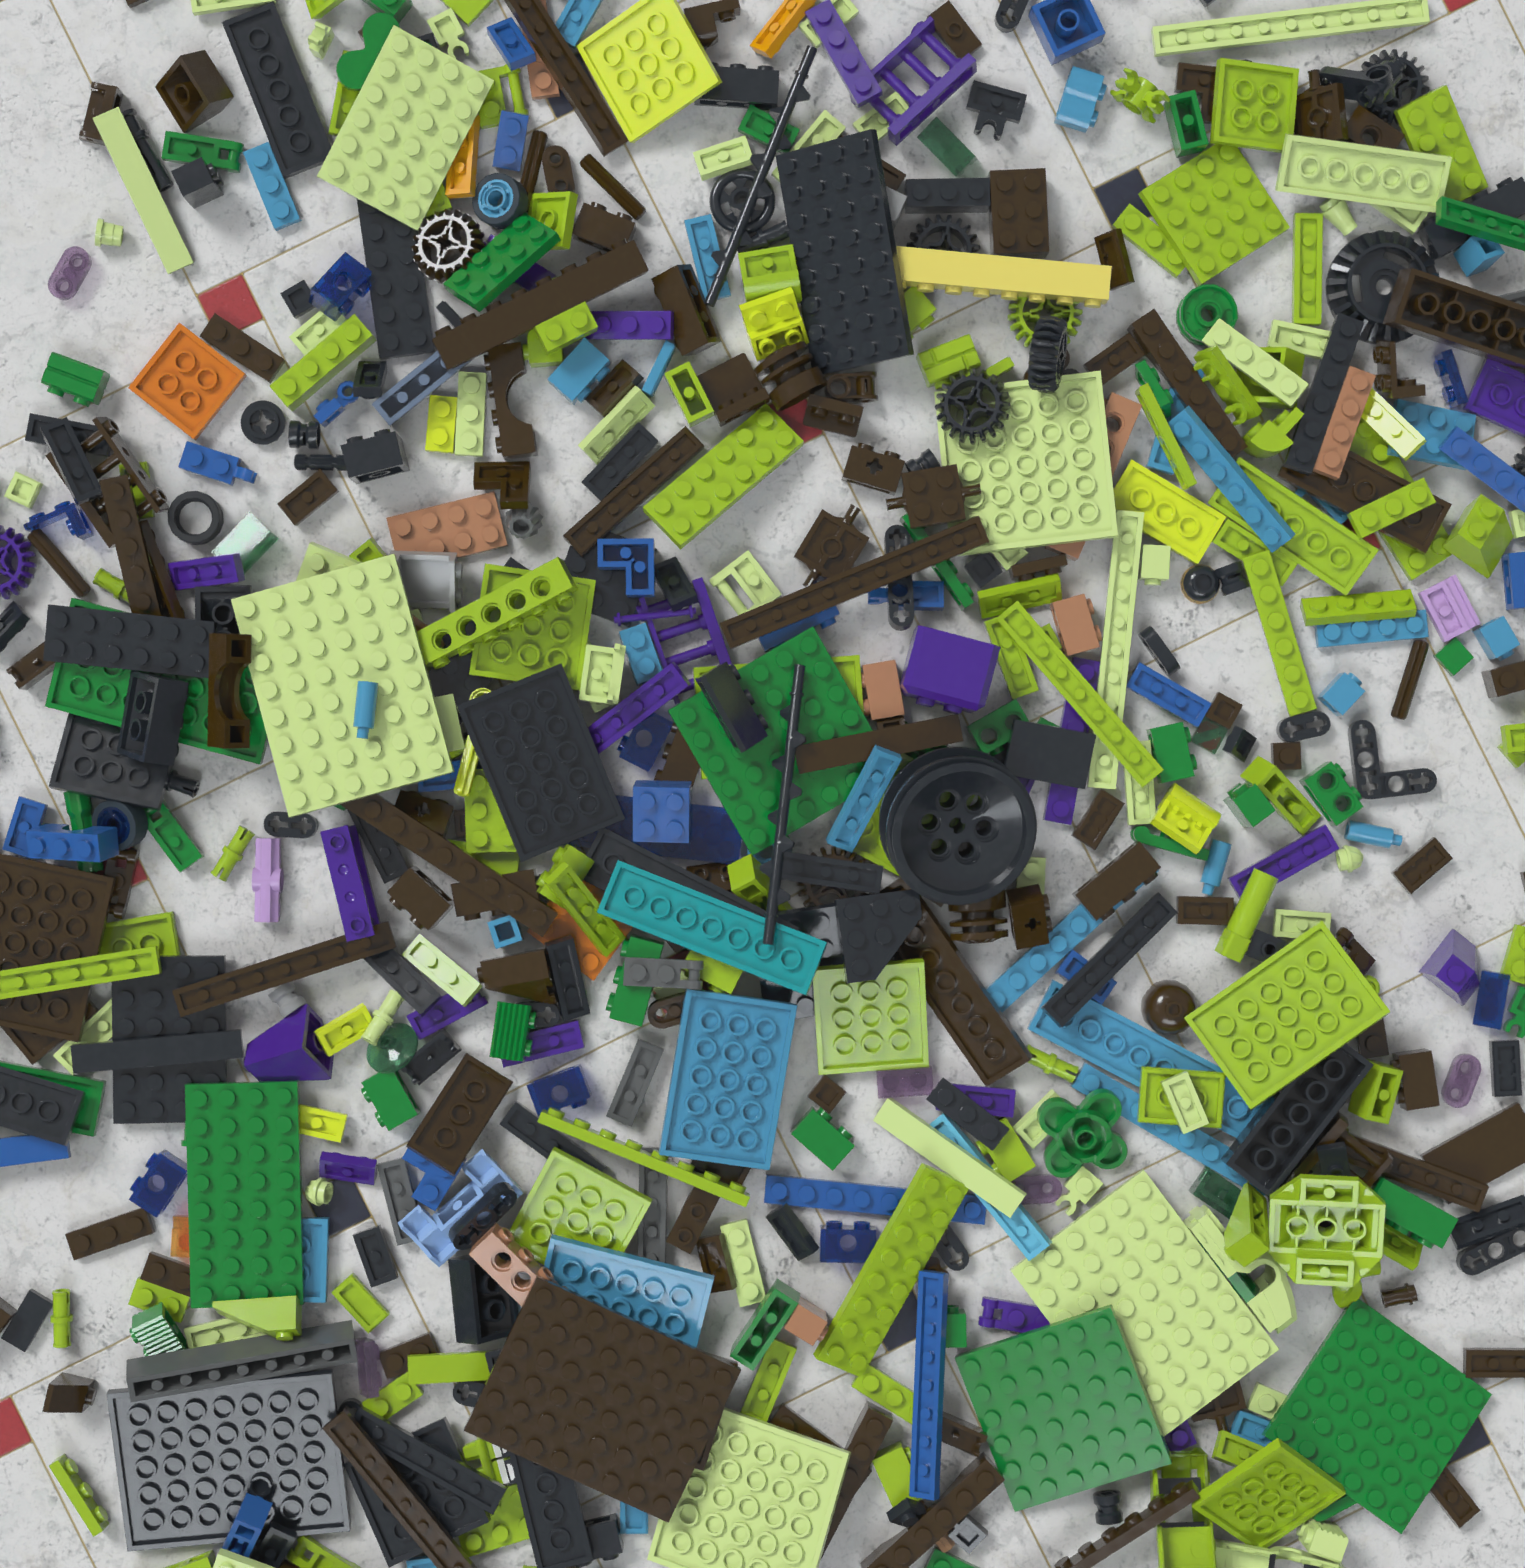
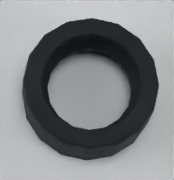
M187 491L177 496L171 503L167 513L168 525L172 533L180 540L192 545H203L214 540L221 532L224 523L223 511L219 503L208 494L199 491ZM191 502L204 503L212 514L210 527L201 534L188 533L180 524L179 516L181 510Z

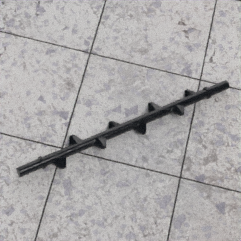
M807 45L799 68L795 70V78L782 107L770 108L769 115L774 119L776 125L763 154H754L750 157V161L757 169L744 203L733 204L730 207L731 212L737 218V222L726 249L713 251L711 257L719 267L716 274H713L714 279L704 302L708 306L715 307L723 284L727 282L726 277L738 247L748 246L753 242L745 229L759 198L771 197L772 191L766 185L765 180L777 150L790 149L792 145L784 132L796 102L808 101L811 97L803 85L809 77L808 73L817 53V48Z
M799 664L794 665L792 691L789 692L791 696L790 705L780 710V716L788 721L785 752L783 756L772 761V766L782 772L778 809L768 814V820L776 825L772 860L760 865V871L770 877L766 913H764V916H766L763 935L764 945H774L777 917H779V914H777L778 906L789 901L791 895L780 888L784 853L795 845V842L786 836L790 800L801 796L803 793L801 788L792 783L796 748L807 740V737L798 731L802 697H804L803 685L806 667Z

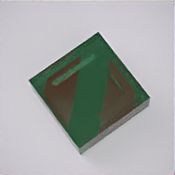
M1204 717L1199 727L1195 729L1191 737V743L1215 754L1228 730Z

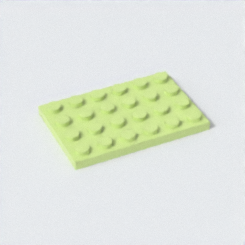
M393 25L317 177L418 231L494 80Z

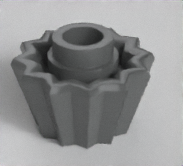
M530 502L529 509H510L505 512L507 528L510 530L511 535H515L516 538L526 539L537 534L538 529L543 526L541 523L543 516L539 513V508L533 507Z

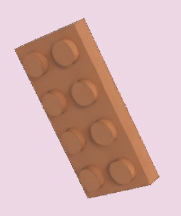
M494 491L386 518L394 551L457 552V557L462 558L508 546Z

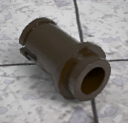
M1404 1283L1403 1287L1380 1291L1384 1308L1405 1303L1413 1305V1302L1418 1301L1414 1284L1408 1285V1283Z

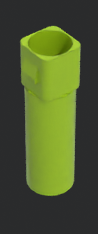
M1256 868L1253 869L1229 923L1224 928L1214 951L1241 963L1251 942L1250 939L1279 880L1278 878Z

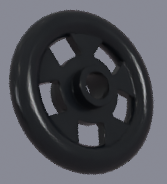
M740 168L721 175L711 189L709 198L711 213L716 222L729 232H733L737 218L733 213L725 215L721 205L729 202L731 207L733 204H738L739 198L747 197L750 189L744 187L747 180L753 182L757 172L755 170ZM767 178L765 183L772 191L771 197L759 198L765 199L764 208L761 211L755 210L754 207L751 214V222H748L745 229L748 234L763 228L774 213L776 204L775 192ZM733 182L737 188L728 195L724 188Z

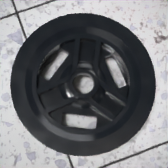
M1378 230L1372 233H1365L1346 244L1332 261L1326 278L1327 304L1334 319L1338 313L1364 322L1358 340L1370 344H1376L1377 340L1395 341V343H1398L1414 335L1383 324L1400 270L1414 268L1439 277V272H1436L1433 258H1430L1426 253L1425 247L1418 245L1412 237L1403 236L1400 232L1396 231L1384 232V230ZM1385 252L1394 253L1405 259L1409 263L1408 268L1383 258ZM1359 275L1362 302H1356L1353 295L1352 276ZM1379 280H1386L1390 284L1389 294L1382 295L1377 291L1376 284Z

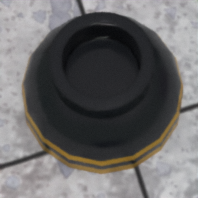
M1203 564L1193 565L1182 575L1180 582L1181 591L1193 603H1207L1218 594L1220 579L1216 577L1214 569L1210 566Z

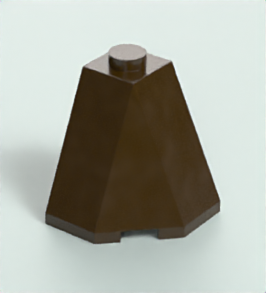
M545 948L480 961L481 967H477L479 983H484L487 990L548 1004L558 1002Z

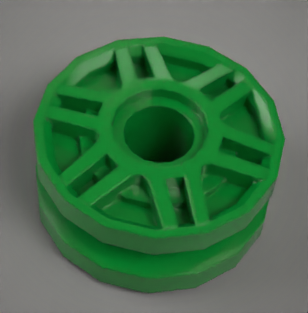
M1205 284L1192 289L1179 302L1176 310V324L1180 334L1189 342L1199 346H1206L1202 343V339L1219 318L1232 328H1234L1238 319L1237 305L1233 296L1226 289L1215 284ZM1202 309H1207L1212 313V321L1207 322L1201 317Z

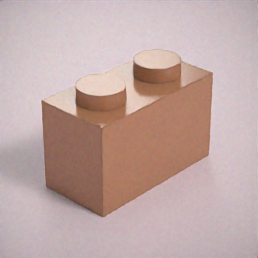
M1080 594L1049 604L1062 651L1066 657L1100 647L1099 641H1102L1099 626L1093 625L1091 615L1094 614V608L1090 598L1086 599L1085 594Z
M889 660L862 665V688H865L867 698L863 699L864 715H870V721L905 715L896 661Z
M800 1296L799 1304L785 1323L784 1329L813 1346L817 1340L821 1342L829 1330L826 1312Z

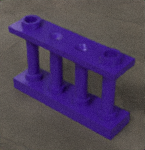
M931 16L924 22H918L913 27L911 34L871 70L878 84L884 79L909 104V108L901 115L893 112L879 97L869 102L889 122V127L887 128L889 140L896 146L977 72L976 59L968 53L962 59H957L932 35L935 32L934 19ZM923 42L950 67L943 77H936L913 54ZM903 61L929 85V90L922 96H916L892 72ZM850 95L851 102L854 105H856L853 98Z
M702 577L692 580L693 589L698 598V602L694 604L699 603L702 614L697 615L698 618L657 632L652 619L641 621H647L663 669L674 661L677 665H681L710 654L711 657L717 655L719 664L727 662L728 665H732ZM644 597L639 598L641 605L636 606L638 614L671 609L666 599L647 606ZM701 628L702 631L708 629L711 640L706 641L707 644L665 658L660 642ZM693 678L689 679L691 685L679 694L694 690ZM678 695L671 699L674 700L675 705L680 703Z
M345 825L321 831L320 834L347 942L375 935L373 925L379 924L381 921L360 835L356 826Z

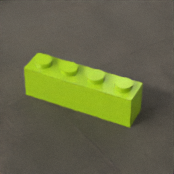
M353 314L274 381L270 388L293 412L377 340L359 318Z

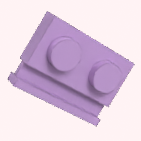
M1456 574L1417 593L1442 642H1446L1481 624Z

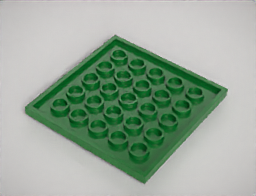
M813 626L738 669L741 676L738 683L742 690H749L755 701V704L751 705L756 715L760 713L763 715L769 726L765 730L768 736L743 753H738L733 748L702 691L667 710L752 855L772 845L775 839L776 825L768 820V814L778 809L782 772L772 766V761L783 756L785 752L788 721L780 716V710L790 705L791 696L789 692L792 691L794 665L806 666L803 685L804 697H802L798 729L801 734L807 737L804 744L873 731ZM795 759L792 783L801 788L803 793L801 796L790 800L786 836L845 802L866 761L798 774Z
M1358 1299L1344 1309L1262 1435L1271 1442L1276 1438L1282 1440L1341 1483L1345 1489L1346 1496L1396 1532L1402 1534L1492 1394L1472 1379L1466 1378L1465 1374Z
M1112 1304L956 1354L955 1361L982 1430L988 1435L987 1442L998 1470L1004 1476L1005 1481L1003 1483L1015 1512L1172 1464V1457Z

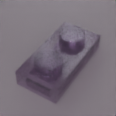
M931 1065L929 1067L876 1071L878 1099L929 1095L933 1091Z
M357 1338L359 1393L367 1398L379 1397V1388L382 1386L381 1375L377 1371V1360L380 1358L379 1347L370 1338Z

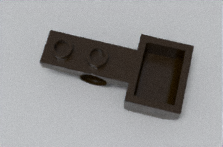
M693 1159L690 1161V1164L695 1166L694 1171L703 1175L705 1171L712 1172L721 1177L719 1181L730 1185L731 1181L743 1185L751 1169L749 1167ZM693 1187L666 1242L691 1255L720 1197Z

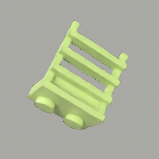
M615 643L614 648L586 644L579 694L580 701L609 705L618 704L626 646Z

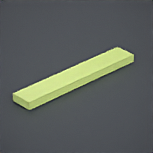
M119 107L93 117L101 138L167 274L169 275L193 264L194 262Z
M892 1097L887 1098L873 1121L947 1174L965 1184L968 1189L1009 1218L1012 1217L1027 1195L1023 1190Z

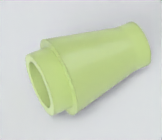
M1327 198L1319 205L1323 216L1339 229L1344 236L1358 226L1345 200Z

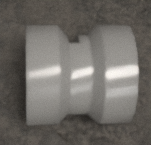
M293 982L281 985L268 995L271 1001L277 1003L280 1007L279 1012L283 1018L306 1003L302 995L294 993L295 985Z

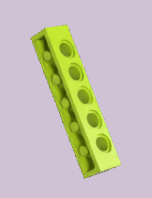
M556 557L417 631L425 665L435 669L444 667L450 663L449 658L457 654L463 656L472 652L475 649L474 644L481 641L484 643L493 641L499 637L498 632L506 628L508 630L515 629L524 623L523 619L530 615H533V617L540 616L549 610L547 606L555 602L561 604L573 598L572 593L576 592L578 588L564 560ZM544 582H549L550 592L546 596H541L539 594L540 585ZM520 595H524L526 599L524 607L516 609L514 605L515 599ZM499 608L501 617L497 622L492 623L490 613L493 609ZM474 621L476 631L468 636L465 631L466 625ZM449 634L452 639L451 644L448 648L443 649L441 639L444 635Z

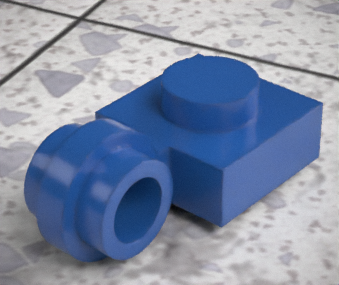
M342 382L337 389L338 398L334 397L331 401L326 399L316 408L317 413L314 417L324 428L344 412L348 404L358 400L359 397H353V393L348 397L344 395L347 388L353 389L354 382Z

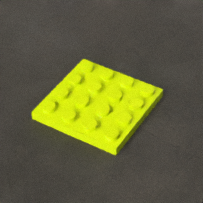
M640 0L576 45L630 143H635L722 83L677 0Z

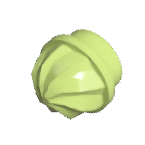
M1344 845L1342 849H1338L1335 852L1339 871L1347 870L1350 873L1362 864L1363 854L1356 847Z
M325 1178L310 1180L305 1188L307 1200L317 1206L328 1204L333 1196V1184L327 1182Z

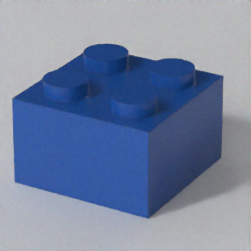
M1044 0L1033 5L1028 15L1051 66L1101 43L1106 34L1090 0Z
M636 780L633 786V842L689 843L692 828V781Z

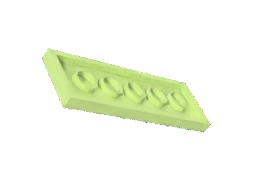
M1285 134L1275 190L1436 213V202L1445 194L1452 157Z

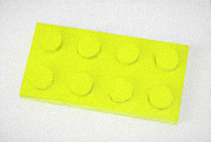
M1132 459L1113 488L1116 510L1144 512L1142 533L1164 546H1171L1172 551L1195 565L1200 562L1226 518L1225 515Z

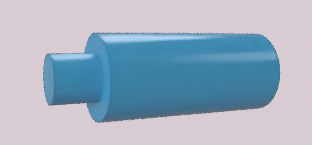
M358 681L353 727L358 728L357 738L368 739L369 729H374L379 683Z
M1348 820L1345 828L1344 838L1346 840L1384 848H1390L1391 845L1400 846L1402 843V835L1394 834V830L1391 828Z
M1212 839L1208 859L1200 882L1204 883L1202 893L1212 896L1215 886L1220 887L1232 844Z

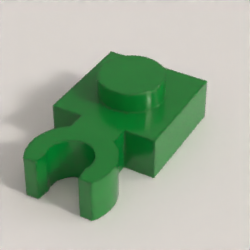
M1517 986L1506 1010L1513 1013V1017L1504 1023L1503 1031L1510 1032L1511 1027L1517 1024L1519 1030L1516 1037L1523 1038L1525 1036V988Z

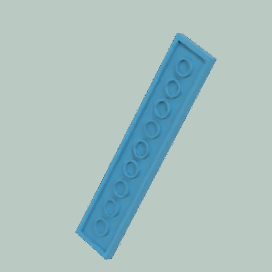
M1053 979L1027 1027L1028 1030L1137 1087L1140 1086L1141 1066L1223 1072L1219 1066L1091 999L1063 1027L1059 1028L1041 1009L1063 986ZM1226 1075L1222 1129H1218L1237 1138L1264 1102L1250 1110Z

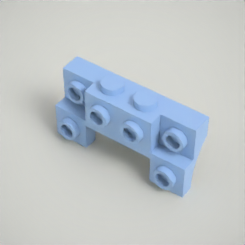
M483 1149L461 1167L472 1181L431 1216L420 1205H417L398 1222L401 1230L438 1267L458 1251L449 1238L450 1228L495 1184L500 1182L509 1183L517 1194V1199L523 1194L519 1185ZM489 1212L480 1213L476 1220L482 1221L486 1219Z

